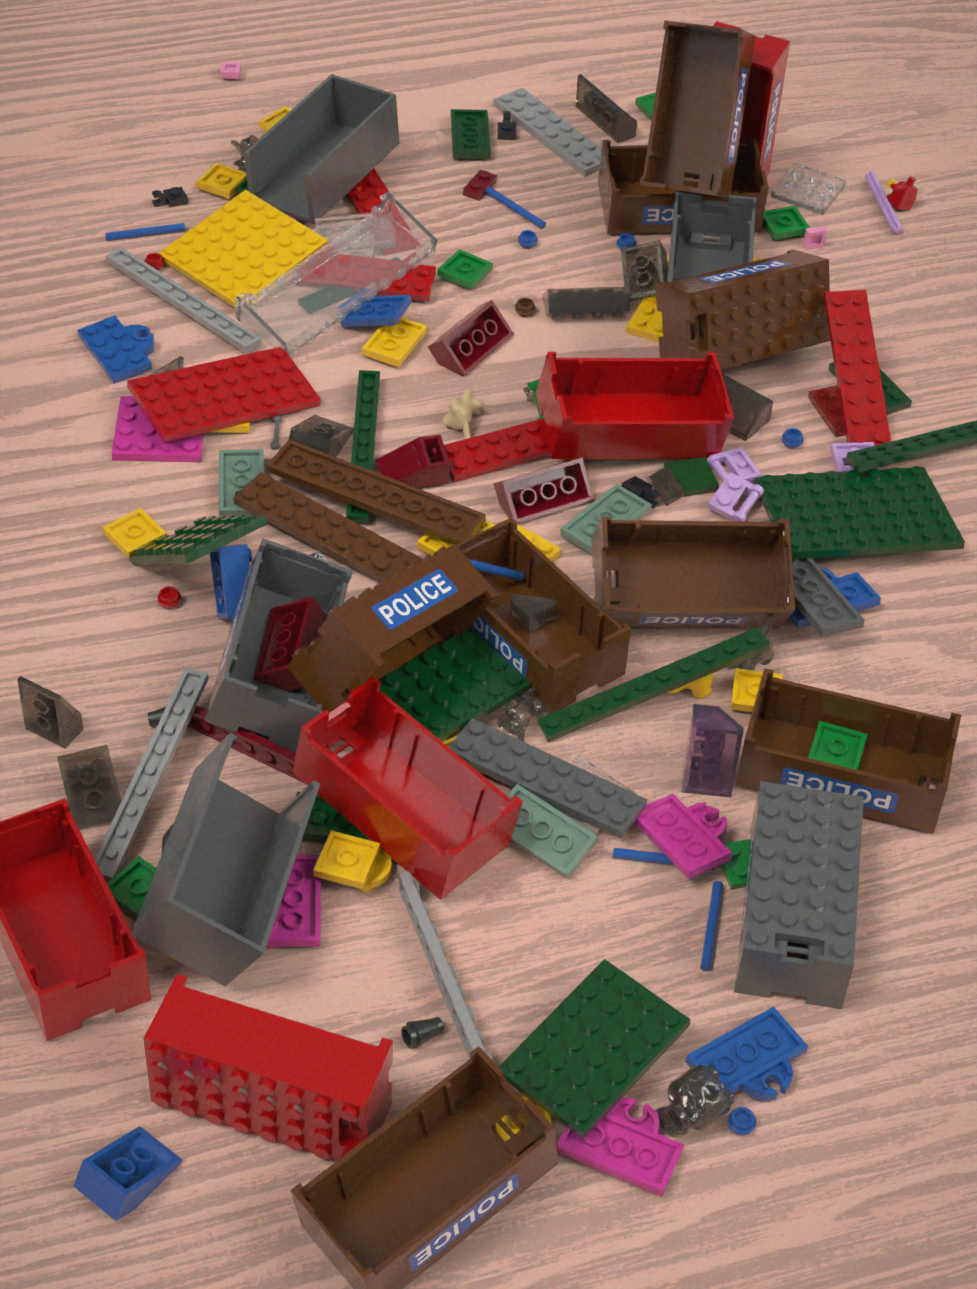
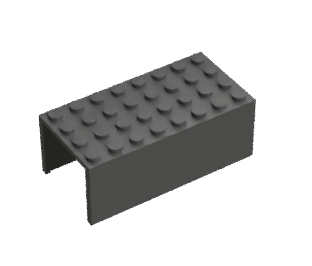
M331 74L244 152L249 192L286 215L316 224L400 144L396 94Z
M232 733L194 770L130 935L223 986H227L265 952L320 786L318 782L313 780L280 813H277L219 780V776L230 747L237 738Z

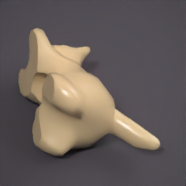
M468 388L459 400L454 398L449 404V412L443 417V424L446 427H451L455 430L463 429V435L466 439L471 438L469 423L472 414L480 416V408L485 407L475 397H472V388Z

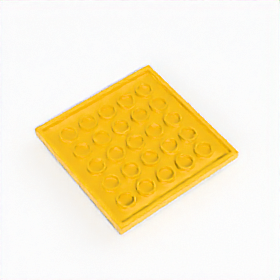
M244 190L160 251L159 254L166 264L240 312H243L326 249L329 243L321 235L249 191Z

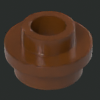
M520 298L515 304V311L522 316L531 315L535 312V304L530 298Z

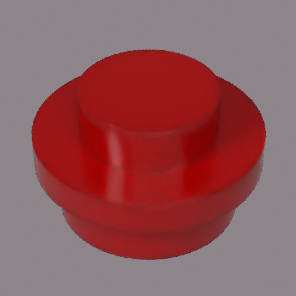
M150 253L144 260L145 263L156 270H160L165 265L164 259H162L159 253Z
M172 586L162 588L157 597L158 603L165 608L176 607L181 602L180 592Z

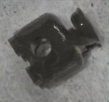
M696 1064L669 1084L667 1096L670 1105L657 1108L655 1112H658L659 1125L669 1136L677 1137L679 1134H687L690 1128L698 1131L706 1129L730 1110V1106L735 1103L732 1093L725 1089L720 1082L719 1073L715 1067L710 1064L706 1067Z

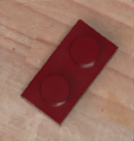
M479 170L463 188V196L480 201L486 195L487 189L489 187L492 188L497 182V175Z

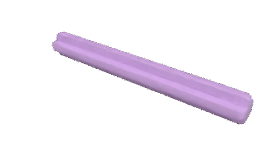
M870 171L869 174L865 175V179L892 232L898 235L899 232L903 231V228L875 173Z

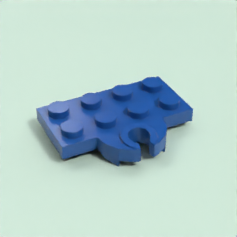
M116 315L77 330L79 338L113 384L152 369L151 361L146 356L154 352L155 339L154 334L150 333V328L142 325L123 326Z
M823 567L822 571L856 611L880 605L881 597L858 572L837 578L832 571ZM795 605V611L789 618L798 628L811 625Z
M772 1007L688 1054L685 1062L718 1102L740 1090L754 1099L772 1101L776 1100L777 1092L775 1089L768 1087L766 1083L770 1081L777 1083L780 1087V1092L785 1095L793 1076L790 1061L806 1053L808 1045L776 1008Z

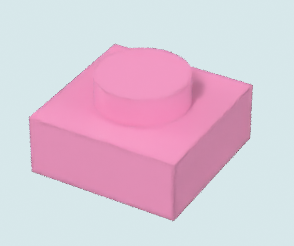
M222 62L221 78L239 79L241 63Z
M824 226L806 229L803 242L805 249L824 247L827 233Z

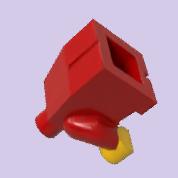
M909 176L907 181H900L898 184H896L894 179H889L886 185L892 189V193L887 195L888 201L897 209L910 211L918 191L913 185L916 179Z

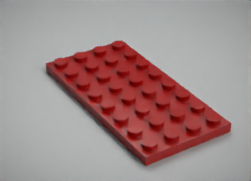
M283 346L127 380V388L163 443L320 406L321 402L318 394Z

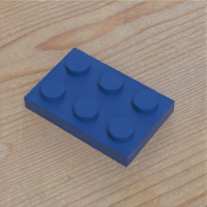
M410 295L356 297L340 318V323L342 327L351 326L353 328L358 326H394L412 303Z

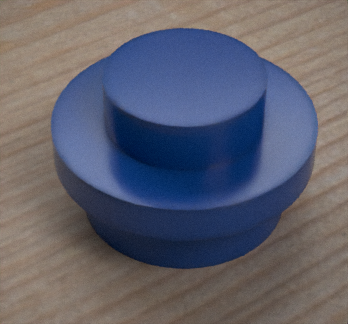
M531 230L522 231L518 237V243L525 248H531L538 242L536 233Z
M628 233L621 234L617 239V247L623 251L634 249L636 247L635 237Z
M789 428L782 435V442L788 447H799L803 443L804 438L799 429Z
M738 1107L729 1114L727 1123L732 1132L738 1135H748L755 1129L756 1118L750 1109Z

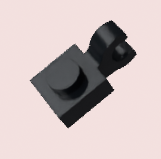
M503 111V122H498L497 140H516V123H511V111Z
M172 187L163 190V193L160 190L152 191L153 197L158 198L152 200L154 207H160L168 204L169 207L188 204V197L182 187Z
M637 476L622 482L621 487L652 504L651 508L659 505L653 498L656 499L661 496V493L658 490H653V485Z

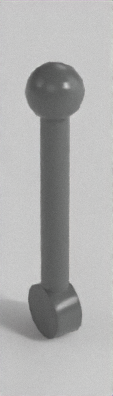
M279 415L274 417V437L270 443L272 450L279 449V442L277 441L279 424L282 422V417Z

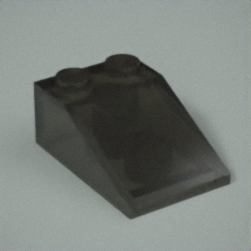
M656 240L621 249L626 302L656 296L655 283L660 281L667 282L668 275L667 253L661 241Z
M314 414L292 427L289 439L337 457L353 433L354 428Z
M20 676L17 681L25 729L66 749L83 731L81 713L61 695Z
M108 745L58 756L57 760L70 813L79 830L112 822L121 804V798Z

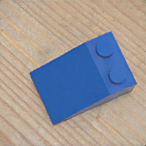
M247 544L225 545L210 553L218 618L231 619L234 615L250 569L249 563L252 562V552L247 547Z
M139 1126L84 1159L73 1187L111 1218L118 1221L135 1210L181 1164L182 1159Z

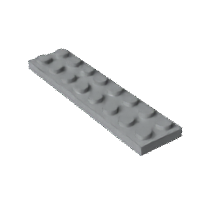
M524 88L494 99L493 105L501 112L511 111V120L585 177L599 171L602 148Z

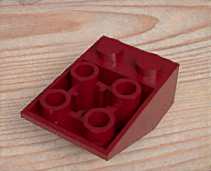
M441 435L418 437L375 460L379 474L415 488L449 484L450 463Z

